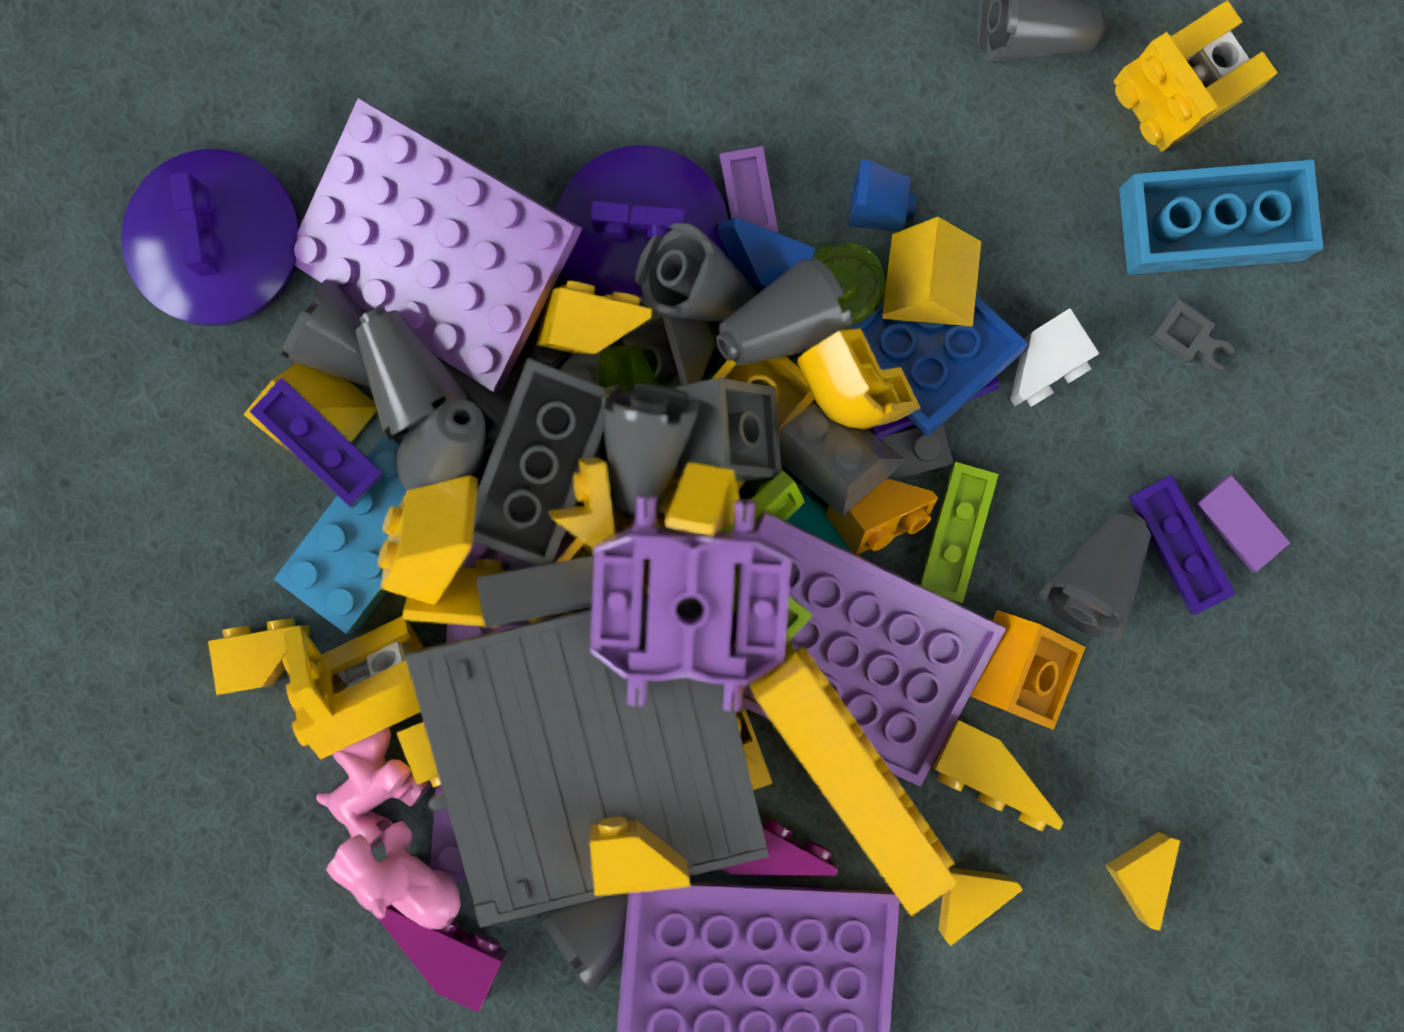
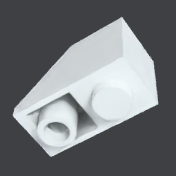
M1070 308L1024 338L1028 344L1026 350L1019 357L1010 400L1014 406L1027 400L1032 407L1054 393L1050 387V384L1064 376L1069 384L1091 370L1087 361L1098 355L1099 352Z

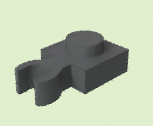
M1180 299L1172 304L1149 337L1184 363L1191 361L1196 354L1201 359L1203 366L1211 372H1219L1224 368L1213 358L1215 349L1222 351L1226 356L1235 353V348L1229 342L1215 340L1209 336L1216 325Z

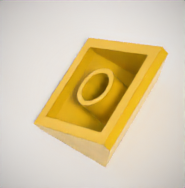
M935 217L892 234L882 319L973 327L981 241L940 217Z

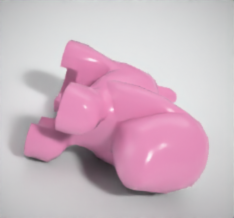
M390 727L332 754L337 763L345 769L349 778L334 792L318 793L316 796L317 801L328 807L332 815L345 825L351 837L362 834L371 845V850L383 843L380 838L382 833L394 824L389 818L376 814L372 809L389 798L399 799L411 807L431 787V782L429 781L417 785L413 774H411L410 767L401 760L392 759L387 762L385 755L391 739Z
M404 821L391 825L382 833L380 838L386 847L387 856L381 862L375 860L371 852V845L360 834L343 843L337 850L335 858L326 868L328 874L335 882L349 890L358 903L366 910L372 911L377 918L385 917L386 907L392 904L402 914L417 924L428 929H442L455 919L461 906L460 890L456 878L450 872L432 870L419 858L411 856L408 852V848L413 841V833Z

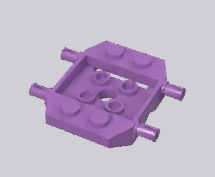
M645 494L637 495L636 523L633 524V527L599 542L595 546L590 652L623 678L628 679L626 703L630 706H635L636 688L639 689L638 707L647 705V680L663 681L687 677L708 683L724 684L722 708L726 711H731L732 693H735L734 712L741 711L743 709V685L750 684L784 663L791 556L789 553L758 536L756 531L753 530L755 501L746 500V516L743 519L744 502L743 500H735L734 529L731 532H718L712 536L680 529L657 528V525H655L657 496L648 495L647 514H645ZM644 558H650L647 644L645 651L640 650ZM735 563H741L735 655H729ZM685 597H695L704 605V611L700 617L687 620L678 614L676 605Z

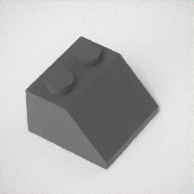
M721 378L674 387L676 390L686 394L685 403L690 405L695 399L699 404L697 418L678 462L680 466V480L688 462L734 470L736 482L773 480L781 472L775 387Z
M812 403L780 430L781 465L842 516L904 464L905 459L870 430L846 427L832 421L818 404Z

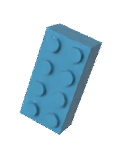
M1314 160L1133 174L1119 188L1127 275L1303 261L1323 249Z
M385 435L380 438L367 457L386 475L354 508L349 507L337 495L274 578L276 582L345 634L358 633L389 593V591L381 589L383 568L377 566L381 548L389 535L383 532V524L391 506L398 507L407 491L399 481L395 465L400 442L396 439L387 440Z

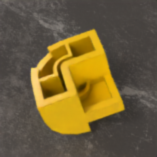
M861 329L838 331L798 358L797 363L819 407L830 420L846 427L867 429L898 421L921 408L902 368L881 370Z

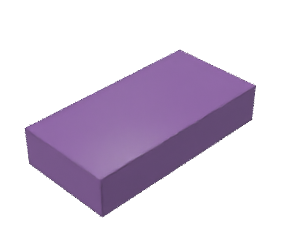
M763 146L720 153L719 158L730 219L737 217L778 233Z
M1232 475L1226 476L1193 504L1251 572L1259 571L1290 544L1288 539Z

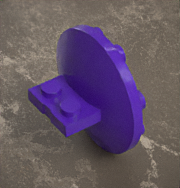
M635 145L603 153L584 165L573 176L562 192L556 207V213L582 227L561 272L567 283L572 281L595 287V296L604 298L605 294L613 295V292L644 298L642 287L636 284V271L640 256L648 242L656 234L663 237L666 233L673 230L668 226L675 223L691 224L701 229L727 256L726 249L717 233L719 223L729 220L725 203L718 188L697 164L669 149L650 145ZM640 299V304H639V306L648 308L647 306H645V305L642 303V301H641V299Z
M222 149L194 150L175 156L162 163L146 176L137 187L130 199L123 219L122 252L126 267L134 284L158 309L174 318L195 325H230L249 319L262 312L286 289L297 268L294 266L296 261L294 247L298 240L297 232L301 223L295 203L289 192L276 176L262 164L233 151Z

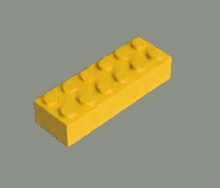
M789 641L785 646L784 663L751 682L749 686L759 704L912 916L957 885V882L947 869L955 863L805 646L803 645L795 650Z

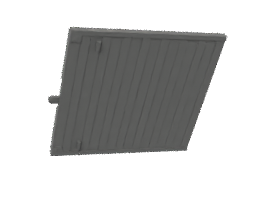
M649 594L642 596L640 650L645 651L647 644ZM685 597L676 605V611L682 618L693 620L701 616L704 611V605L695 597ZM592 608L406 653L407 665L444 793L433 796L429 801V808L433 811L444 809L449 811L480 928L611 896H595L590 851V824H599L600 820L607 817L619 816L626 818L627 821H639L687 860L689 876L769 857L733 704L731 703V711H726L722 708L724 684L708 683L687 677L663 681L647 680V705L638 707V688H636L635 706L628 705L626 703L628 679L623 678L590 652Z

